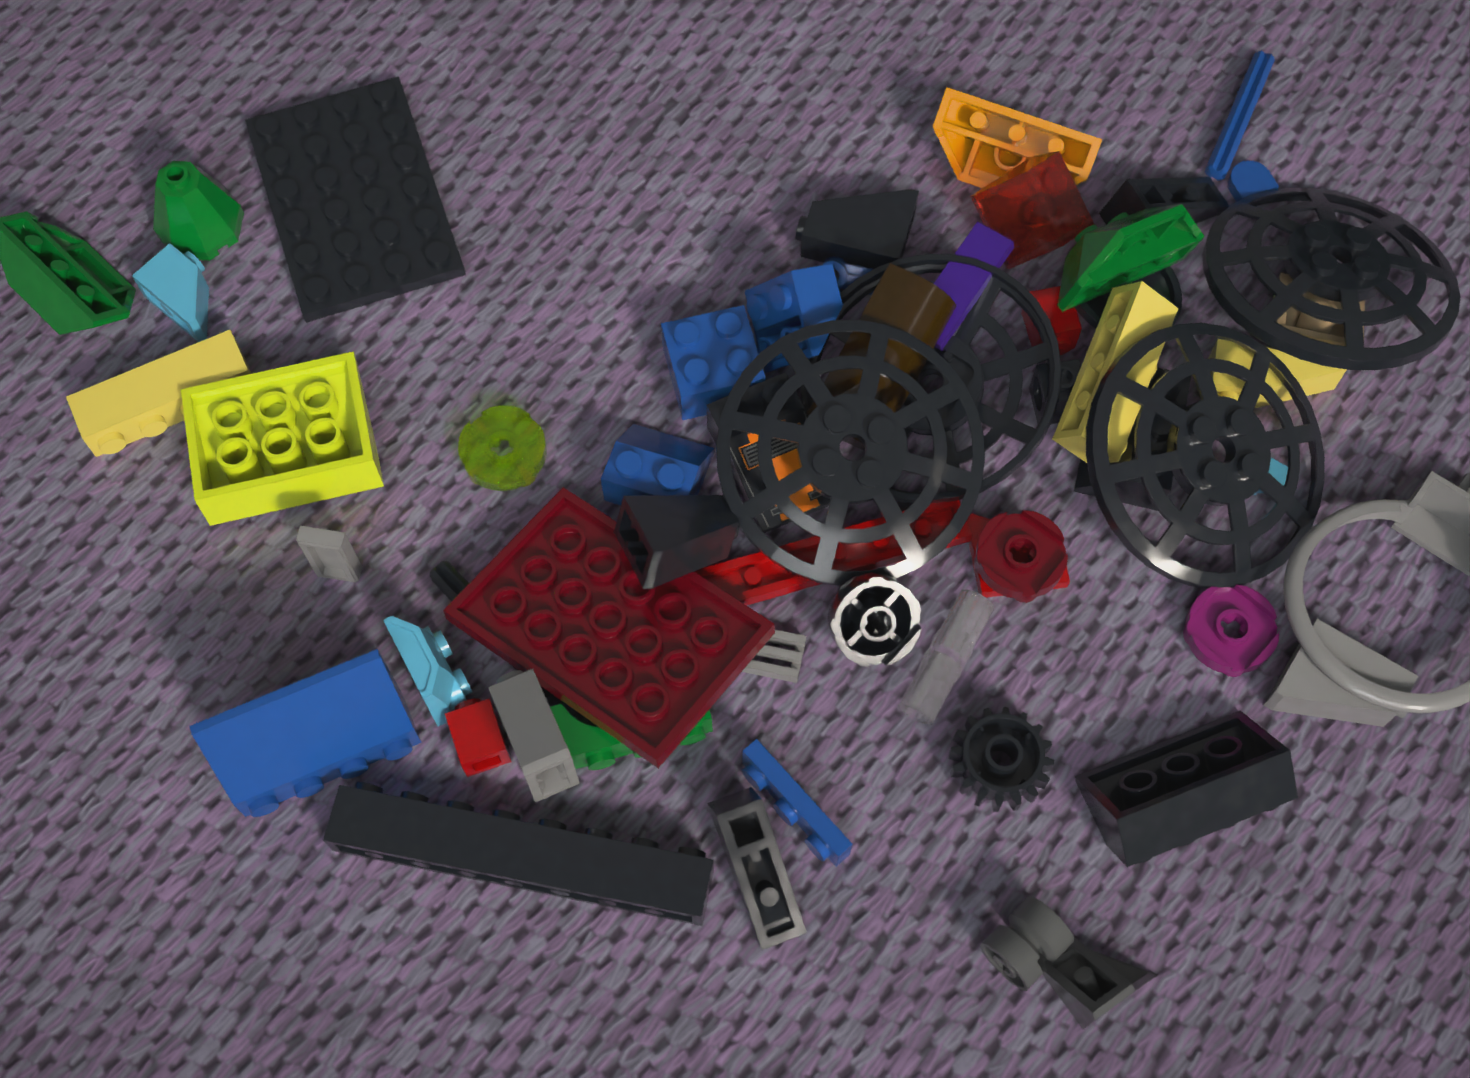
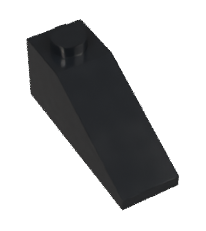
M1210 177L1127 179L1102 208L1099 215L1107 225L1114 217L1124 212L1132 215L1148 208L1183 204L1197 224L1220 215L1230 205Z
M750 787L707 803L761 950L806 934L807 931L762 798Z

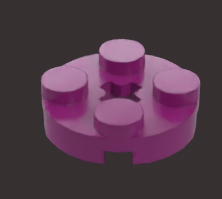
M1235 585L1234 588L1210 587L1202 592L1190 607L1186 615L1183 637L1190 650L1204 665L1227 676L1237 677L1243 673L1258 669L1275 651L1279 642V633L1277 634V625L1275 623L1277 615L1271 603L1262 594L1250 587ZM1221 621L1226 624H1230L1233 621L1240 624L1238 633L1242 637H1228L1223 632L1224 628L1221 626Z

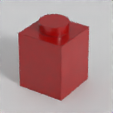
M1061 286L1030 291L1051 322L1058 341L1060 355L1075 349L1082 326L1075 307L1063 312L1059 308L1058 299ZM1022 309L1021 313L1031 346L1041 344L1042 340L1038 330L1027 313Z
M478 698L465 700L457 704L454 711L445 713L460 764L467 777L512 762L490 698L483 701Z

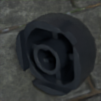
M866 573L855 576L843 584L831 600L828 621L832 639L846 658L860 666L871 667L869 664L877 665L884 663L885 666L894 664L909 654L920 638L921 607L908 587L891 576L878 573Z

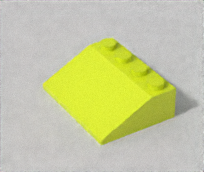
M354 351L181 389L194 499L210 526L384 487L378 451Z

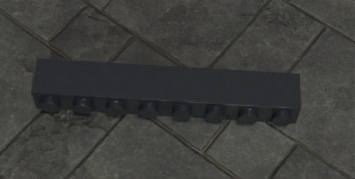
M356 782L354 788L339 785L323 841L332 851L703 926L714 873V860L706 858V853L702 850L691 847H679L678 852L659 849L660 844L658 842L640 837L632 838L631 843L613 840V834L596 828H586L584 834L568 831L564 823L551 819H539L538 824L520 821L521 817L518 814L505 810H493L492 815L474 812L475 808L472 805L460 801L448 800L446 806L428 803V797L410 791H402L400 797L383 794L381 787L365 782Z

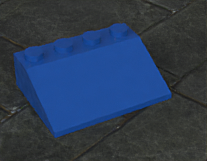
M378 649L189 726L192 736L231 802L245 817L249 815L260 817L270 814L279 808V802L294 796L305 798L315 795L324 788V783L339 777L351 779L360 776L369 769L368 765L384 758L389 761L400 759L412 752V746L422 743L404 696Z

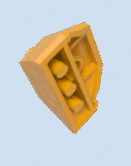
M946 87L932 126L959 181L1032 206H1037L1088 180L1102 143L1100 138Z

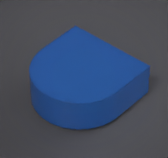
M1250 160L1236 164L1227 181L1228 189L1236 202L1249 195L1279 188L1274 177L1263 164Z

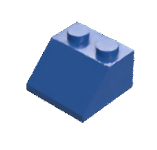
M633 424L616 440L602 474L601 485L604 501L621 506L623 496L698 495L715 448Z

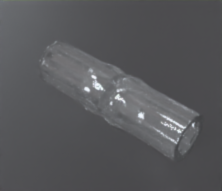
M967 589L959 592L940 629L933 636L929 649L923 654L919 668L898 704L899 709L908 717L925 725H932L952 687L961 677L964 665L971 658L974 646L994 611V605L986 597Z

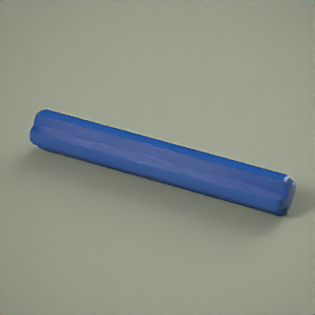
M1263 50L1254 53L1206 166L1205 174L1208 177H1214L1217 181L1226 178L1275 61L1271 53H1265Z

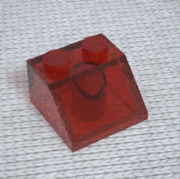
M1060 151L1034 155L970 196L984 225L1013 241L1014 249L1004 262L1007 269L1058 249L1075 239L1087 227L1095 225Z

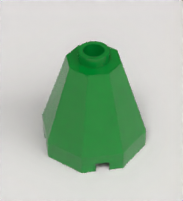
M172 161L158 171L155 184L153 229L163 244L165 243L167 246L170 243L182 254L189 251L198 260L210 261L219 255V249L225 245L229 248L238 242L244 212L241 205L220 182L189 161Z

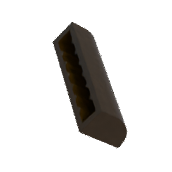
M889 263L859 320L882 323L902 330L934 349L956 308V304L947 293L930 281ZM851 332L839 356L866 357L871 333ZM889 338L884 362L894 365L909 374L916 381L928 359L907 345ZM845 369L829 372L824 384L833 397L844 394H857L863 370ZM880 375L875 399L887 405L895 413L901 409L909 393L898 383ZM814 401L807 412L808 416L817 407ZM848 437L842 440L865 451L863 443L857 438Z

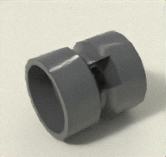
M1027 896L1008 916L1009 926L999 925L980 945L982 952L989 962L1010 983L1023 991H1027L1046 971L1045 960L1055 962L1075 941L1073 934L1062 919L1046 904L1033 896Z

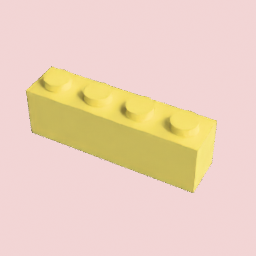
M1143 281L1112 288L1052 440L1086 463V426L1091 402L1101 379L1114 360L1130 345L1157 330L1171 327L1178 311L1175 305ZM1165 342L1145 354L1132 367L1126 377L1148 388L1151 378L1156 373L1157 362ZM1118 393L1112 405L1108 425V456L1110 463L1119 462L1121 455L1125 452L1128 445V437L1141 408V405Z
M227 330L66 396L83 441L93 454L98 457L103 454L117 453L124 449L127 444L143 437L158 436L167 427L184 421L181 389L251 374V371L231 330Z

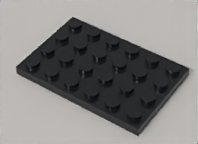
M399 76L245 119L298 302L306 323L466 275Z

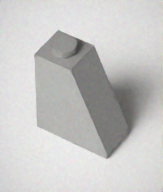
M1319 619L1314 621L1312 625L1326 647L1355 673L1378 685L1412 693L1411 689L1418 675ZM1300 644L1297 645L1263 705L1273 711L1384 727L1395 716L1402 719L1407 714V712L1390 710L1371 704L1344 690L1313 663Z
M531 669L526 672L516 670L501 676L497 680V684L488 687L535 803L580 784L572 756L534 670Z

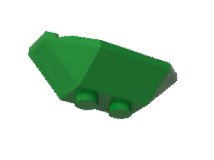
M1183 204L1148 208L1132 215L1124 212L1100 228L1097 225H1091L1076 236L1075 241L1077 244L1065 258L1058 306L1062 312L1108 293L1114 287L1127 285L1183 261L1205 236Z
M27 211L0 217V261L7 282L59 335L91 329L129 318L136 289L85 240L57 226L39 222V217Z

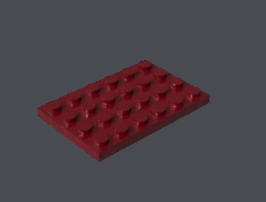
M562 487L454 598L443 612L446 620L517 670L526 672L533 669L540 686L659 769L775 634V624L695 572L652 589H643L614 534L617 521Z

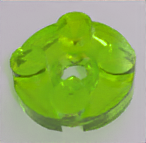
M494 406L482 411L481 417L475 419L472 424L469 421L463 427L458 441V452L462 465L473 483L490 490L507 491L529 486L536 480L537 474L542 469L546 460L547 444L544 431L540 425L538 426L536 421L531 419L529 413L514 406ZM502 440H507L509 446L514 448L510 453L498 456L497 452L491 451L492 447H499Z

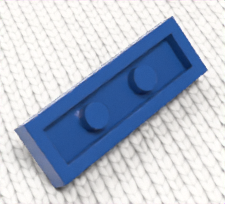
M757 739L742 751V764L745 766L742 769V773L757 791L765 788L776 800L773 807L785 823L789 826L795 823L799 825L808 835L804 840L806 845L819 860L824 862L828 858L837 867L850 855L853 844Z

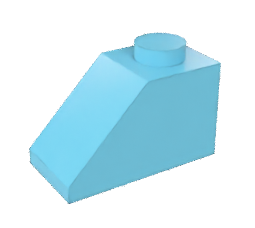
M169 243L135 272L132 277L144 297L196 341L200 342L207 339L209 286L202 275L205 268L191 252L186 251L182 254Z

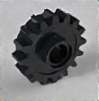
M1003 707L1000 714H993L989 708H985L981 715V720L978 721L970 715L965 723L967 731L960 729L956 731L953 740L959 746L951 747L948 758L959 763L952 767L950 774L953 778H964V782L959 790L961 794L968 793L971 790L977 793L974 803L976 806L979 807L985 799L992 800L993 812H998L1003 801H1008L1012 810L1016 811L1021 805V796L1032 803L1038 796L1036 787L1045 789L1050 778L1043 772L1051 771L1054 766V759L1045 757L1052 743L1049 740L1042 741L1039 734L1043 727L1040 724L1032 726L1028 723L1027 713L1023 712L1019 716L1010 714L1009 707ZM993 751L1005 752L1011 758L1012 765L1001 766L996 764L992 760L990 753Z

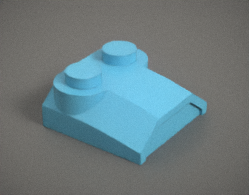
M394 616L384 619L383 621L437 726L439 727L447 723L445 713L454 711L455 706L465 701V696L472 693V689L461 668L453 672L450 669L445 658L453 653L442 631L439 630L432 634L429 626L422 629Z

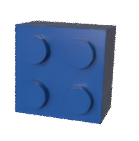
M744 305L661 323L663 351L682 421L707 415L706 405L729 396L730 391L742 372L759 355ZM763 369L754 377L749 387L766 380Z

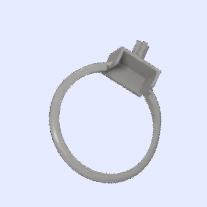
M1431 471L1407 500L1378 499L1355 503L1336 511L1313 526L1301 538L1291 553L1286 566L1283 586L1284 604L1289 623L1299 644L1313 663L1344 690L1371 704L1390 710L1407 713H1435L1450 710L1470 702V680L1450 690L1419 694L1393 690L1369 681L1343 664L1318 636L1307 613L1303 595L1305 567L1318 543L1329 533L1341 526L1368 519L1395 521L1391 526L1392 529L1470 576V474H1465L1459 485L1456 486Z

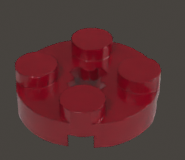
M1022 510L1021 514L1013 513L1007 515L1008 512L1001 513L993 517L982 529L976 545L974 566L985 583L994 591L1003 596L1014 598L1019 602L1028 603L1036 597L1051 591L1060 581L1068 562V553L1066 554V548L1063 544L1065 539L1059 527L1052 520L1038 512ZM1023 546L1027 547L1030 550L1028 558L1031 562L1019 563L1015 561L1012 552L1009 550L1012 547L1016 550L1022 549Z

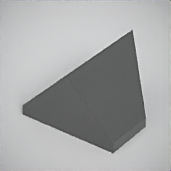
M1074 938L1075 941L1055 962L1044 961L1046 971L1043 973L1045 979L1082 1029L1088 1027L1158 975L1090 950L1077 938Z

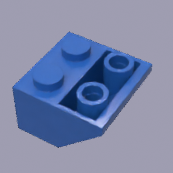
M833 264L792 270L745 290L747 312L752 319L757 339L758 354L781 337L803 327L836 320L843 307ZM829 333L808 338L797 344L808 359L820 354ZM782 353L769 361L764 367L765 373L789 366Z

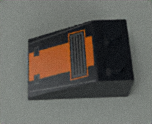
M786 372L748 387L741 398L737 412L764 416L766 408L775 393L789 379ZM796 391L786 401L777 420L804 425L808 415ZM728 396L706 405L707 428L715 444L717 442L720 417ZM732 430L730 440L731 469L734 481L746 502L766 489L758 464L757 442L759 435ZM772 438V461L776 476L780 481L801 468L798 460V443ZM810 484L789 496L790 500L807 515L828 507L830 504V499L821 495ZM777 505L754 518L757 526L763 533L792 522L781 512Z

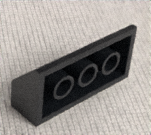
M1241 710L1075 776L1079 790L1106 845L1126 867L1147 862L1154 856L1179 846L1191 844L1198 838L1221 829L1233 827L1240 821L1262 812L1272 811L1278 808L1279 805L1298 798L1290 749Z

